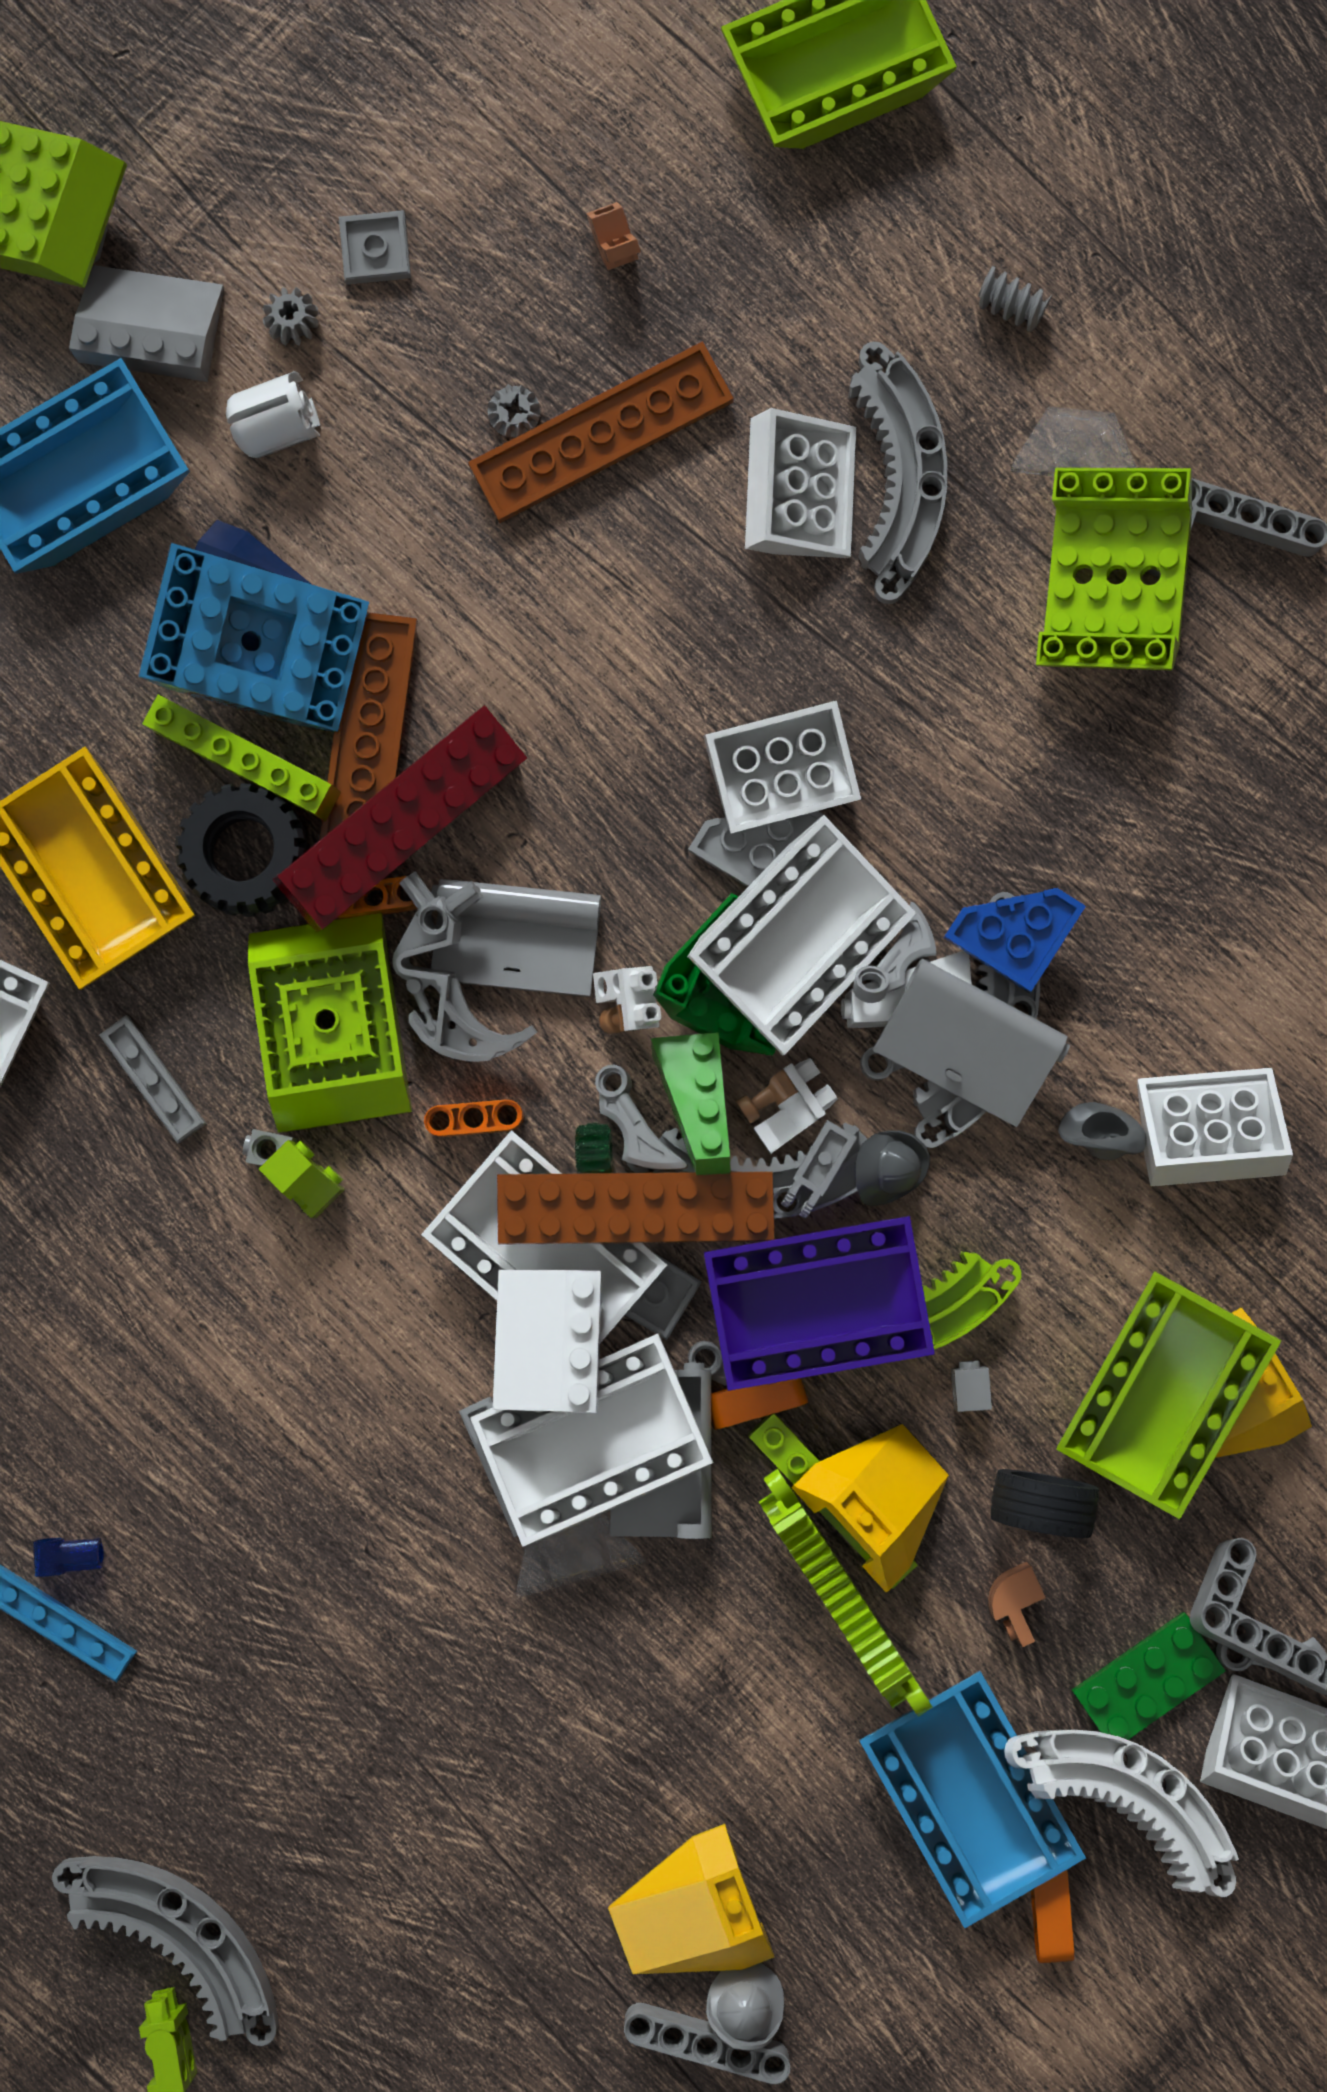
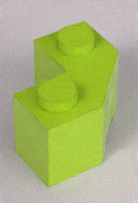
M287 1140L259 1170L290 1201L293 1199L310 1218H317L345 1190L339 1184L343 1179L332 1167L328 1166L324 1169L322 1166L316 1165L311 1160L315 1154L301 1140L297 1144L294 1141Z

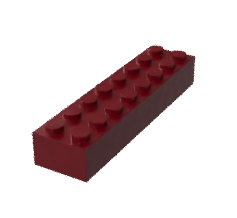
M484 705L272 880L316 932H319L527 759V756Z

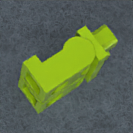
M175 1987L154 1991L152 1999L144 2004L146 2019L139 2027L141 2038L147 2037L145 2051L153 2062L155 2077L147 2085L148 2092H185L197 2074L189 2025L185 2018L188 2015L187 2003L178 2005Z

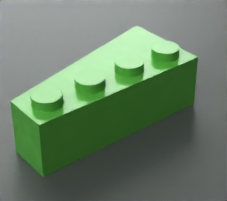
M719 1033L651 1038L652 1057L661 1076L664 1090L668 1095L675 1120L679 1125L696 1175L731 1173Z

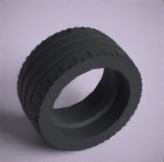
M1010 1469L998 1470L991 1501V1519L993 1521L1039 1533L1072 1538H1091L1095 1526L1094 1522L1096 1521L1097 1502L1099 1501L1098 1487L1080 1481L1041 1473Z

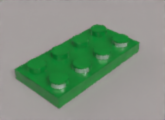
M1182 1612L1073 1688L1072 1692L1101 1733L1129 1740L1223 1674L1225 1669L1201 1634L1193 1629L1187 1614Z

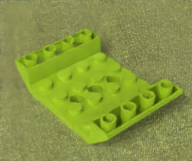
M1055 468L1052 501L1056 507L1045 627L1044 632H1039L1036 666L1173 670L1180 646L1192 520L1191 468ZM1083 568L1092 570L1093 577L1089 582L1079 584L1075 581L1076 573ZM1115 569H1123L1127 572L1126 579L1120 584H1111L1108 580L1109 574ZM1151 569L1159 571L1161 576L1157 583L1146 585L1142 582V577L1146 571Z

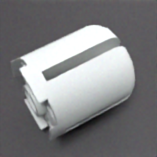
M293 371L233 394L227 400L226 418L227 422L232 424L230 427L231 434L238 447L249 457L261 458L320 436L314 429L320 426L312 398L308 399L306 393L303 390L301 391L298 382L303 381L298 372Z

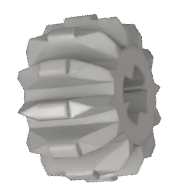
M282 287V296L277 297L270 293L269 298L272 304L263 305V311L267 315L263 318V323L266 328H270L269 334L273 339L280 337L282 344L286 346L290 339L293 338L295 344L300 346V337L304 335L306 338L311 339L313 335L310 329L318 328L319 322L315 317L319 314V310L316 305H312L313 299L310 294L307 293L302 296L300 289L295 287L291 294H288L287 289ZM293 313V317H294V318L291 319V320H288V319H289L288 314Z

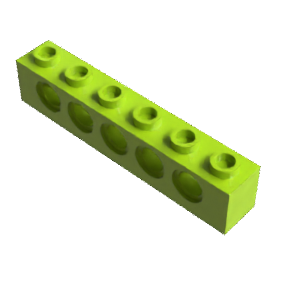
M159 694L142 723L162 737L258 787L271 791L277 797H281L283 800L323 821L327 820L341 793L332 784Z
M774 1413L766 1416L748 1433L749 1438L793 1484L814 1464L820 1462ZM826 1507L819 1511L866 1561L870 1558V1555ZM914 1560L912 1562L910 1569L900 1578V1580L892 1587V1589H894L913 1569H915L918 1566Z

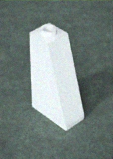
M960 951L930 962L972 985L969 954ZM915 967L906 970L905 986L886 993L885 998L880 1002L867 1003L861 1001L856 997L852 988L845 995V999L841 1000V1015L843 1019H847V1028L885 1027L905 993L907 983ZM876 981L864 984L869 989L880 987Z

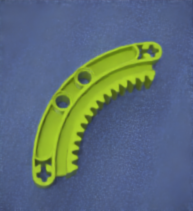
M961 1251L960 1256L964 1262L963 1264L956 1261L951 1263L954 1273L943 1270L941 1273L944 1281L933 1278L931 1280L932 1290L926 1285H922L934 1350L970 1332L1005 1302L1021 1280V1269L1016 1262L1010 1259H1000L991 1265L977 1253ZM1009 1265L1012 1268L1010 1274L1014 1277L1011 1282L1005 1280L999 1287V1289L1006 1290L1004 1294L1000 1295L995 1289L983 1287L989 1279L992 1284H996L1000 1278V1274L997 1272L999 1267L1006 1268Z
M776 1469L763 1479L772 1493L760 1500L759 1504L769 1518L776 1533L786 1545L838 1624L882 1696L886 1698L892 1709L907 1699L918 1717L932 1709L933 1706L780 1471Z

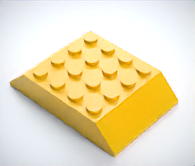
M83 747L0 801V867L79 990L90 985L195 917L178 882L111 779L86 747Z

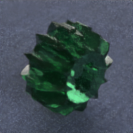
M599 1123L579 1125L576 1129L574 1146L577 1174L612 1173L613 1144L609 1126Z

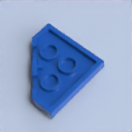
M1053 888L1029 895L964 907L943 938L1030 993L1086 906L1059 888Z

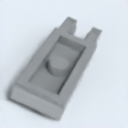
M827 1120L792 1180L794 1182L781 1205L786 1208L792 1205L797 1196L796 1193L801 1185L813 1191L801 1208L800 1216L807 1219L819 1197H823L857 1137Z

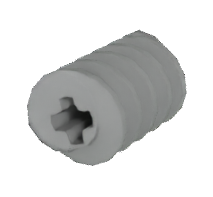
M992 266L978 294V297H980L979 308L983 310L992 303L991 314L996 315L1003 308V320L1007 321L1015 314V326L1019 327L1025 320H1028L1027 331L1032 332L1040 323L1052 295L1046 301H1043V289L1041 288L1033 296L1030 295V283L1022 290L1018 289V277L1010 284H1007V272L1004 271L998 278H995L996 267Z

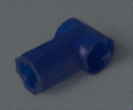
M46 1538L33 1541L34 1574L36 1577H47L65 1574L66 1571L101 1569L104 1559V1545L101 1538L64 1541V1538Z

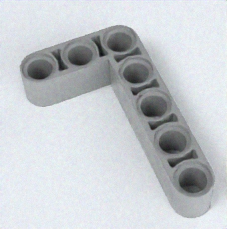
M1192 478L1191 528L1195 521L1307 557L1315 555L1327 543V524L1319 518ZM1211 501L1219 503L1223 511L1221 513L1213 512L1209 508L1208 503ZM1243 511L1249 512L1254 518V523L1245 522L1241 518L1240 513ZM1273 522L1282 523L1285 526L1286 533L1275 531L1272 525ZM1305 532L1315 534L1318 540L1317 543L1308 542L1304 535ZM1154 569L1148 570L1151 575L1160 578L1161 574L1159 571Z
M1244 1538L1221 1542L1215 1549L1190 1613V1623L1193 1629L1327 1696V1655L1236 1610L1256 1560V1549L1249 1540ZM1233 1546L1238 1548L1240 1552V1561L1238 1563H1235L1231 1558L1230 1552ZM1221 1577L1228 1584V1591L1225 1595L1218 1589V1581ZM1208 1609L1215 1614L1216 1620L1213 1627H1210L1205 1619ZM1239 1625H1242L1246 1630V1639L1243 1643L1239 1641L1236 1634ZM1271 1640L1277 1646V1654L1274 1658L1270 1656L1267 1649ZM1301 1656H1304L1308 1662V1669L1305 1673L1299 1668Z

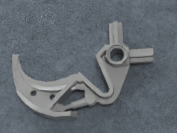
M416 871L405 877L400 882V885L418 908V911L415 913L398 944L392 962L396 974L402 979L407 980V990L414 994L420 1012L424 1013L425 1018L416 1010L409 1014V1024L421 1041L439 1054L447 1057L479 1062L493 1060V1058L517 1048L537 1033L532 1025L523 1031L511 1035H502L489 1030L477 1021L469 1010L455 972L413 966L409 961L410 956L449 946L460 941L462 920L459 915L483 898L480 888L475 886L473 881H470L447 899L443 896L435 898ZM434 910L439 911L443 916V925L441 927L436 926L432 921L431 915ZM429 985L437 989L440 994L437 1020H434L429 1009L431 1007L424 992V989ZM451 1021L455 1023V1028L450 1027ZM472 1038H474L477 1041L476 1046H473L470 1043V1040Z

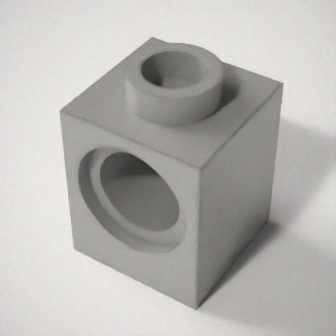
M253 1129L251 1136L247 1135L245 1138L242 1153L247 1155L246 1163L262 1166L268 1160L261 1155V1146L264 1142L272 1140L276 1145L277 1151L287 1140L294 1141L297 1144L298 1139Z
M979 1361L959 1362V1368H951L954 1410L957 1412L991 1410L989 1368L980 1366Z

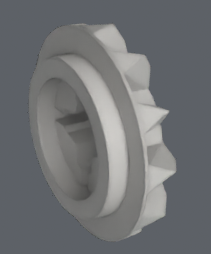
M508 384L505 388L499 391L496 390L491 401L488 402L489 421L492 427L503 436L516 438L535 428L539 422L540 404L534 392L529 391L522 385L511 386ZM516 399H518L519 409L524 411V413H516L511 422H509V412L504 407H512L513 403H516Z

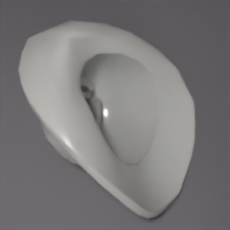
M762 1963L743 1970L720 1971L710 1986L706 2003L707 2018L717 2038L731 2049L751 2051L763 2048L772 2041L783 2019L784 1993L781 1982L777 1975Z

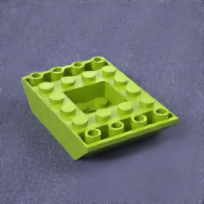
M376 913L334 920L319 932H316L310 924L250 933L248 941V968L267 1097L278 1133L412 1112L383 914ZM323 1011H332L335 1015V1024L330 1029H321L317 1024L318 1015Z

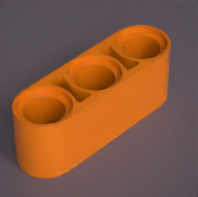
M407 876L381 880L337 918L345 919L376 913L384 915L418 909L412 900L403 901L400 899V892L403 889L400 882ZM371 891H382L383 900L379 905L370 906L367 904V896Z
M506 1099L437 1105L431 1107L424 1116L425 1128L429 1133L437 1137L509 1132L518 1129L524 1121V1112L520 1105ZM507 1106H512L517 1111V1119L510 1125L502 1124L499 1119L500 1111ZM473 1109H479L483 1113V1122L476 1128H470L465 1120L467 1113ZM439 1112H445L449 1116V1125L442 1131L435 1130L432 1125L434 1115Z
M798 1378L730 1391L724 1389L711 1393V1420L714 1430L807 1404L808 1399L802 1379Z
M1065 1870L1031 1890L1035 1950L1039 1964L1074 1961L1068 1871Z

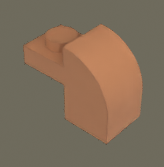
M615 202L586 213L594 240L607 270L639 259L637 253L641 251L638 241L631 234L623 207L619 203Z
M1022 1563L997 1577L990 1588L988 1596V1607L991 1616L995 1621L1007 1617V1620L1002 1622L1011 1641L1017 1639L1022 1647L1035 1642L1021 1609L1046 1598L1029 1563Z

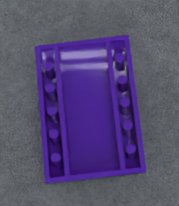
M910 1216L704 1252L728 1391L935 1355Z

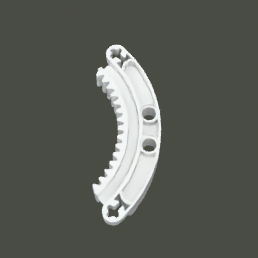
M1085 1730L1035 1731L1014 1736L1006 1743L1004 1753L1007 1762L1015 1768H1029L1033 1783H1028L1027 1786L1035 1798L1054 1799L1055 1796H1083V1798L1095 1799L1096 1802H1106L1107 1807H1116L1119 1814H1128L1127 1820L1138 1822V1830L1148 1831L1146 1835L1147 1840L1157 1841L1154 1846L1155 1851L1165 1852L1161 1858L1162 1863L1172 1864L1167 1874L1177 1876V1880L1172 1884L1173 1888L1198 1893L1205 1891L1208 1895L1215 1897H1227L1234 1891L1236 1876L1230 1860L1237 1861L1239 1858L1225 1827L1200 1791L1179 1770L1159 1755L1124 1738ZM1035 1746L1037 1752H1029L1024 1754L1023 1758H1018L1017 1751L1021 1750V1747ZM1125 1753L1128 1757V1763L1126 1766L1123 1761V1756ZM1164 1779H1165V1781H1166V1790H1165V1792H1164L1163 1787H1162V1782H1163ZM1218 1875H1221L1222 1881L1218 1883V1886H1215L1214 1880L1218 1878Z

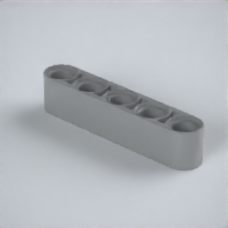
M646 2003L633 2004L625 2013V2037L634 2045L769 2084L782 2083L790 2074V2060L787 2048L778 2041L772 2040L763 2048L751 2050L745 2058L737 2059L731 2054L734 2049L729 2048L717 2038L709 2021ZM636 2018H643L647 2020L649 2025L643 2030H636L630 2023ZM674 2027L680 2029L683 2034L678 2039L672 2040L667 2038L664 2032ZM704 2037H710L715 2040L716 2044L710 2049H703L698 2045V2042ZM773 2056L783 2060L782 2065L777 2068H770L765 2062Z

